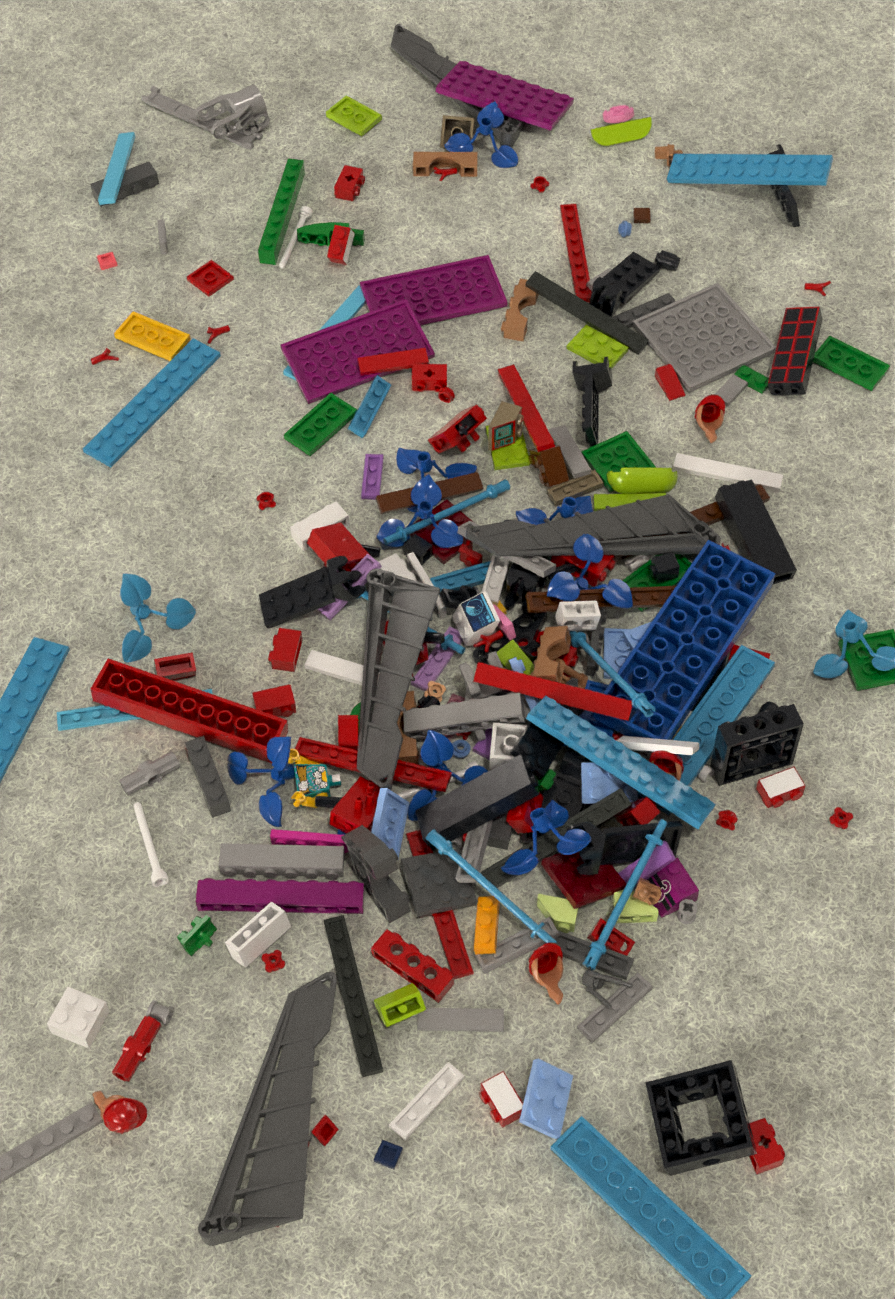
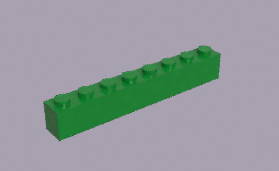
M290 158L287 160L258 248L259 262L262 264L276 265L305 176L304 160Z

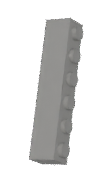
M513 692L502 696H488L483 699H469L464 702L431 705L420 709L411 708L403 712L404 732L406 736L416 740L425 739L428 730L439 732L442 735H450L493 728V722L506 724L525 723L523 699L520 693Z
M221 843L219 869L220 873L227 877H234L235 875H245L246 877L265 875L268 878H275L276 876H286L287 878L306 876L309 879L317 877L337 879L344 876L345 852L344 846Z

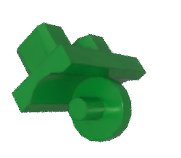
M207 915L203 918L196 916L191 922L192 929L189 932L182 931L177 936V939L191 957L203 945L211 947L213 944L210 938L214 935L217 928Z

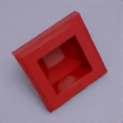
M324 1115L311 1133L325 1147L339 1129L327 1115Z

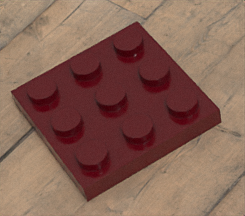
M446 499L432 509V514L435 515L454 505ZM462 511L443 518L453 521L458 527L468 521H472ZM420 518V519L417 520L415 523L420 522V521H422V520H424V519H421V518ZM433 524L409 534L411 537L417 534L430 543L433 547V556L443 565L459 554L461 545L441 548L434 544L431 538V533L435 529ZM463 536V543H466L468 539Z
M579 852L571 855L558 853L542 859V867L574 909L611 896L614 892L624 890L626 882L611 864L600 865L598 874H580L576 867L584 862Z

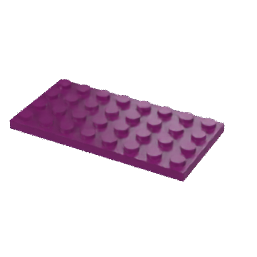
M459 61L436 86L435 90L436 93L481 108L496 101L503 115L550 131L574 101V98L569 97L567 94H560L552 89L542 88L537 84H530L524 80L512 78L509 75H502L497 73V71L469 64L467 61Z
M489 255L360 282L369 312L407 299L420 325L507 307V299Z
M407 299L280 344V348L308 404L321 400L330 393L337 394L372 381L377 375L383 377L399 371L395 370L361 376L357 362L359 357L426 348L428 360L435 357V353Z

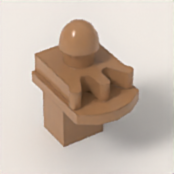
M668 144V146L655 147V158L667 159V166L671 165L674 154H683L682 150H675L674 145Z
M640 877L633 897L649 905L656 904L661 897V888Z

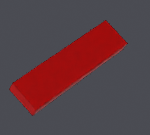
M426 348L357 358L361 376L412 368V364H429Z

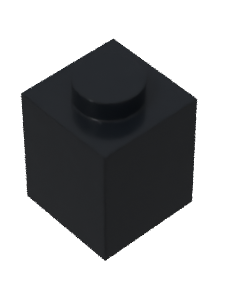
M417 534L411 539H407L403 545L404 556L407 557V554L414 552L421 566L433 556L432 545Z
M673 552L651 559L649 572L657 583L678 578L680 566Z

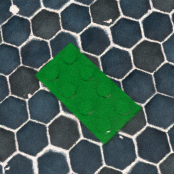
M830 335L815 352L813 360L814 363L870 391L874 390L890 369L889 364Z
M330 393L284 434V439L307 455L312 456L353 419L357 409Z
M674 554L680 566L678 578L657 583L649 572V566H651L650 559L622 581L629 588L677 586L692 563L682 554ZM646 607V608H638V609H639L641 612H643V611L646 610L648 607Z

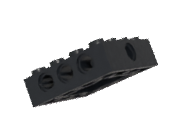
M794 704L789 706L783 705L771 711H762L758 715L751 717L744 716L737 721L724 722L718 726L710 767L714 769V776L719 786L793 764L804 725Z
M732 1060L645 1082L664 1169L670 1176L757 1154L737 1070ZM717 1096L723 1109L724 1117L722 1118L728 1129L729 1137L727 1138L724 1133L715 1132L712 1133V1136L697 1140L692 1138L685 1142L677 1106Z

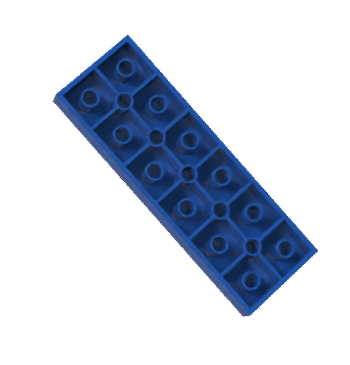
M708 540L617 672L637 693H643L647 700L656 708V711L653 712L652 716L646 717L639 709L632 705L628 721L593 712V718L625 736L672 740L771 589L776 573ZM614 680L611 681L604 691V694L632 701Z

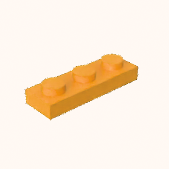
M494 896L478 897L474 939L475 955L496 953L500 902Z

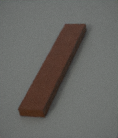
M478 472L435 482L441 490V500L483 490ZM413 487L377 495L375 499L380 514L418 506L411 500Z

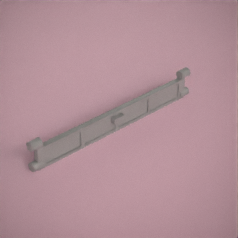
M155 86L151 87V93L148 96L143 95L141 98L143 102L211 132L214 123L220 121L216 118L208 121L199 120L195 114L196 109L160 94V89ZM200 113L201 117L206 115L205 113ZM217 128L215 134L221 133L222 128ZM238 130L224 137V139L252 150L255 140H261L263 135L255 132L253 135H246L242 130Z

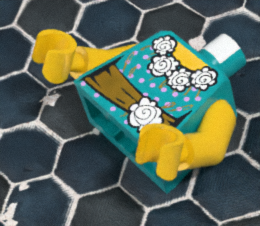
M290 749L288 764L295 762L294 771L297 791L291 797V799H296L293 804L295 807L317 808L315 806V797H331L330 787L341 786L340 774L328 775L326 765L308 760L300 756L296 749Z

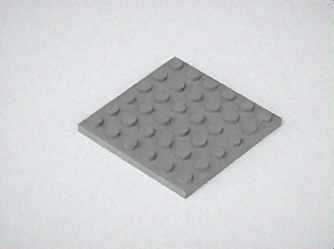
M718 283L634 320L632 324L641 336L648 339L649 346L666 365L671 364L679 381L689 392L735 372L743 365L747 366L765 358L776 351V346Z

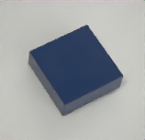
M382 1139L374 1157V1162L395 1170L403 1147Z

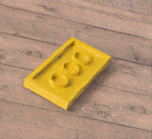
M134 311L114 333L116 339L168 361H171L191 340L189 334Z

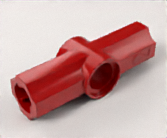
M144 1016L134 1035L129 1036L122 1050L123 1054L112 1071L113 1075L118 1079L129 1082L140 1062L146 1060L144 1057L147 1053H150L151 1043L161 1028V1023L155 1018Z

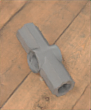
M171 751L154 761H144L138 766L136 771L123 777L119 782L125 793L130 795L146 785L151 787L153 783H159L163 776L181 766L176 755Z

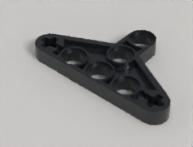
M527 610L512 621L516 638L513 640L517 645L520 642L528 643L526 646L519 647L530 661L534 663V660H537V656L531 654L537 651L541 645L536 642V639L548 616L547 612H538L536 614L528 613ZM523 622L530 623L527 626H520ZM503 633L502 638L490 645L488 652L484 651L486 645L478 646L473 652L475 663L489 664L487 661L488 654L494 651L498 652L511 640ZM495 643L501 644L499 647H492Z

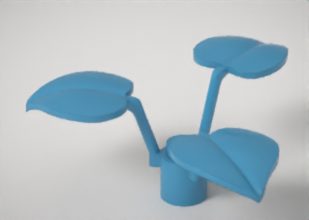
M123 574L120 597L125 605L130 606V611L136 616L135 620L141 631L131 630L124 637L122 644L124 662L129 663L140 660L151 651L152 641L150 637L144 635L145 631L141 619H145L150 613L167 617L166 625L168 627L182 629L192 621L196 614V609L187 600L175 598L167 604V613L152 610L143 602V600L151 596V586L148 581L135 574Z
M847 610L840 618L835 630L836 635L843 639L842 655L840 657L836 654L822 656L816 662L813 673L822 678H835L842 675L848 668V663L843 660L845 658L847 642L856 643L859 639H861L871 656L874 657L872 665L878 670L888 671L895 668V648L889 646L880 647L874 653L863 636V633L868 628L866 620Z

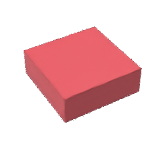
M113 252L97 256L101 270L118 266Z

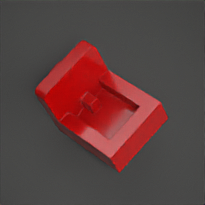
M467 540L466 543L460 546V561L464 562L467 567L483 563V555L473 550L472 541Z

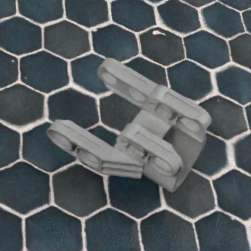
M254 84L235 93L220 95L200 105L195 111L196 116L201 121H208L229 111L230 116L214 123L211 128V133L216 139H222L240 129L246 135H251L267 127L270 122L264 99ZM221 103L220 108L214 110L215 104ZM207 110L206 115L201 117V111ZM264 116V122L259 123V119ZM234 121L236 124L233 127H229V123ZM217 128H222L221 133L215 134Z
M496 651L489 653L487 659L489 665L503 668ZM466 662L459 665L467 686L465 701L469 699H483L488 696H502L513 692L473 682L474 673L470 665ZM521 694L524 702L525 722L529 723L530 721L526 717L531 710L524 694ZM484 729L474 731L478 742L486 739Z

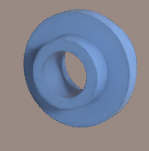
M623 221L619 224L618 232L621 234V237L630 236L631 223Z
M456 740L452 743L454 748L453 756L465 758L469 755L471 748L467 741Z

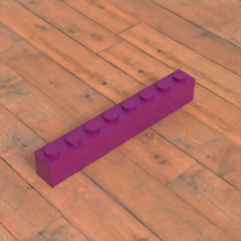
M206 878L198 880L196 906L198 911L260 912L270 902H273L286 913L363 914L365 890L364 883L358 881H350L348 883L334 880L328 882H318L316 880H309L307 882H298L296 880L276 881L274 879L266 881L246 879L245 881L231 878L225 880Z

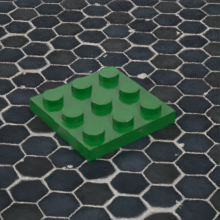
M628 431L581 451L592 471L595 470L604 482L603 485L609 492L614 491L607 479L609 471L621 472V468H656Z
M894 629L863 635L874 653L880 647L889 646L895 648ZM840 639L838 642V646L840 648L841 653L843 648V639ZM861 639L856 643L847 642L844 658L848 663V670L856 690L861 691L895 684V668L888 671L876 669L872 665L874 657L871 656Z

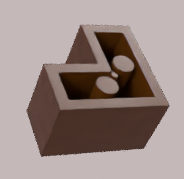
M559 445L538 452L536 448L529 450L530 464L534 468H539V479L544 486L551 487L569 481Z

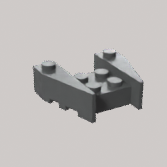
M363 825L341 836V839L348 847L353 863L351 869L357 878L364 883L369 896L373 895L376 902L375 905L385 919L391 923L410 912V898L406 891L402 892L389 877V874L398 870L396 862L398 856L394 849H389L383 841Z

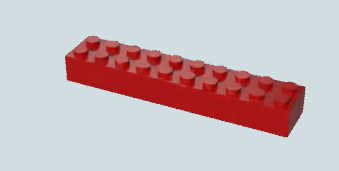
M109 658L91 687L94 702L197 738L204 736L208 742L271 764L272 762L267 757V744L269 740L274 737H286L288 734V722L286 719Z

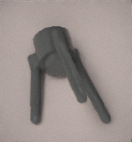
M591 969L586 970L582 977V984L587 986L586 991L593 994L609 1008L612 1007V1004L595 991L602 988L604 981L633 987L632 983L600 974Z

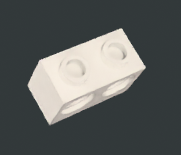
M597 601L560 602L555 615L557 626H568L569 631L596 630L601 617Z

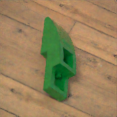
M327 222L297 228L298 242L330 246L334 225L350 228V223ZM352 229L355 233L352 245L364 246V230Z

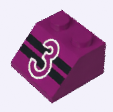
M678 857L647 879L650 881L649 883L661 888V897L653 905L658 909V914L661 918L679 910V904L682 900L688 899L696 902L698 899L699 889Z

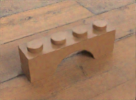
M413 152V176H430L434 171V167L457 168V172H459L461 177H477L478 152Z
M520 279L518 285L514 287V297L510 299V309L506 310V321H503L501 326L504 338L524 341L528 327V318L524 317L520 311L527 306L536 305L539 296L538 293L525 286L526 279Z
M568 626L545 627L544 633L540 637L541 645L537 649V660H534V671L531 672V675L561 683L563 677L560 666L554 660L563 654L569 653L571 636Z
M407 691L402 706L406 708V711L416 708L414 691ZM401 711L397 724L403 737V742L398 760L419 765L417 741L402 732L404 729V716Z

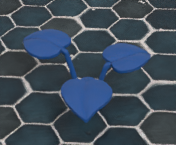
M496 101L490 103L479 112L477 116L479 128H477L472 140L464 133H457L451 136L447 143L444 144L448 152H473L472 143H474L479 132L485 136L490 134L494 150L496 151L491 156L492 163L500 168H510L518 165V156L511 147L502 145L498 149L496 146L492 128H497L504 122V115L498 108Z
M398 448L396 461L399 470L402 473L411 474L416 469H419L421 479L424 477V473L431 471L433 466L447 479L475 473L477 470V466L473 464L455 463L447 466L445 469L446 473H444L435 460H431L430 454L426 451L421 452ZM418 506L407 509L411 512H417Z
M427 475L419 480L412 489L411 500L415 505H418V509L407 527L411 526L417 517L421 519L431 518L432 524L435 527L431 533L434 544L441 548L459 546L463 543V536L457 533L458 526L448 519L441 520L438 525L435 522L432 509L433 506H436L441 501L442 493L431 476ZM389 519L381 526L377 539L386 545L383 538L396 533V527L401 526L403 529L407 527L399 519ZM398 539L386 546L401 547L405 542Z
M591 496L565 497L561 507L558 506L548 519L551 521L559 512L562 518L573 517L575 512L580 514L593 512ZM536 508L516 511L518 521L534 525L545 523L544 519L547 518L542 510Z
M583 534L574 542L573 550L579 559L587 560L583 571L575 581L569 572H558L549 583L547 596L563 601H574L578 598L580 590L605 588L602 594L608 603L620 608H631L633 606L631 590L620 579H612L608 585L602 584L588 588V581L583 576L591 562L599 563L602 560L603 548L599 541L589 534Z
M428 730L420 752L421 759L428 767L451 772L454 778L463 782L462 785L488 772L486 768L476 765L465 771L464 778L456 775L443 762L451 759L453 756L454 748L452 743L441 733ZM422 789L413 796L408 808L409 820L418 821L415 810L438 799L434 797L436 790L432 789L431 794L429 790Z
M289 736L274 737L269 740L267 744V757L272 762L274 767L272 769H247L248 759L241 752H232L227 758L229 776L237 785L243 784L246 781L247 773L271 772L272 778L279 781L266 791V795H262L259 799L260 814L274 827H282V801L280 796L272 791L285 784V780L293 779L295 776L294 766L288 764L291 737Z
M551 800L545 809L537 808L530 813V818L534 824L531 827L533 831V851L522 849L515 852L509 857L505 865L501 867V870L511 875H522L530 872L537 866L539 862L535 856L537 854V831L546 833L552 830L557 838L561 840L557 844V849L564 855L579 852L591 842V837L586 831L581 829H571L564 836H561L555 828L565 824L569 818V813L564 807Z

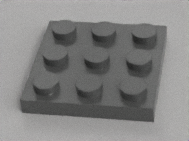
M460 848L454 849L460 856L462 855ZM436 852L401 859L400 864L417 917L477 905L478 901L472 883H459L455 879L459 865L448 855H440Z

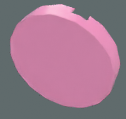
M627 105L613 106L610 108V111L607 112L605 110L603 112V120L606 123H621L630 120L634 116L633 107L629 108Z

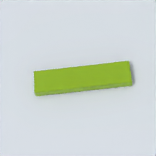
M666 493L594 494V511L603 510L606 506L612 508L633 503L636 500L642 501L666 495Z

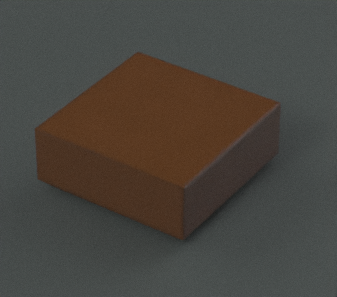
M634 208V223H650V208Z

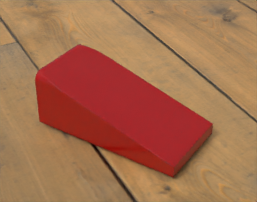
M671 364L655 369V378L669 401L686 395Z
M600 918L587 939L593 942L597 941L607 922ZM614 927L605 946L607 949L627 956L635 941ZM624 942H626V950L621 951V947L623 946Z

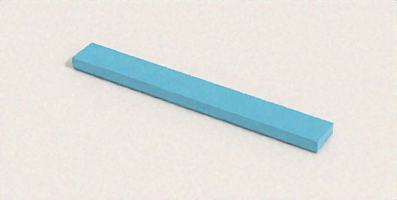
M134 132L120 133L118 135L98 198L99 205L116 202L134 144Z
M360 285L320 330L352 319L365 304ZM288 365L284 369L283 375L296 380Z
M212 689L202 690L207 693L213 694ZM105 705L57 712L58 731L141 719L140 717Z

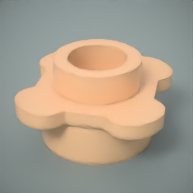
M429 681L427 684L428 689L424 692V696H434L441 702L442 695L446 691L445 686Z

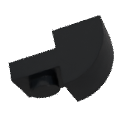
M462 585L459 590L443 588L439 594L445 607L455 608L456 610L459 604L478 595L480 592L477 587Z

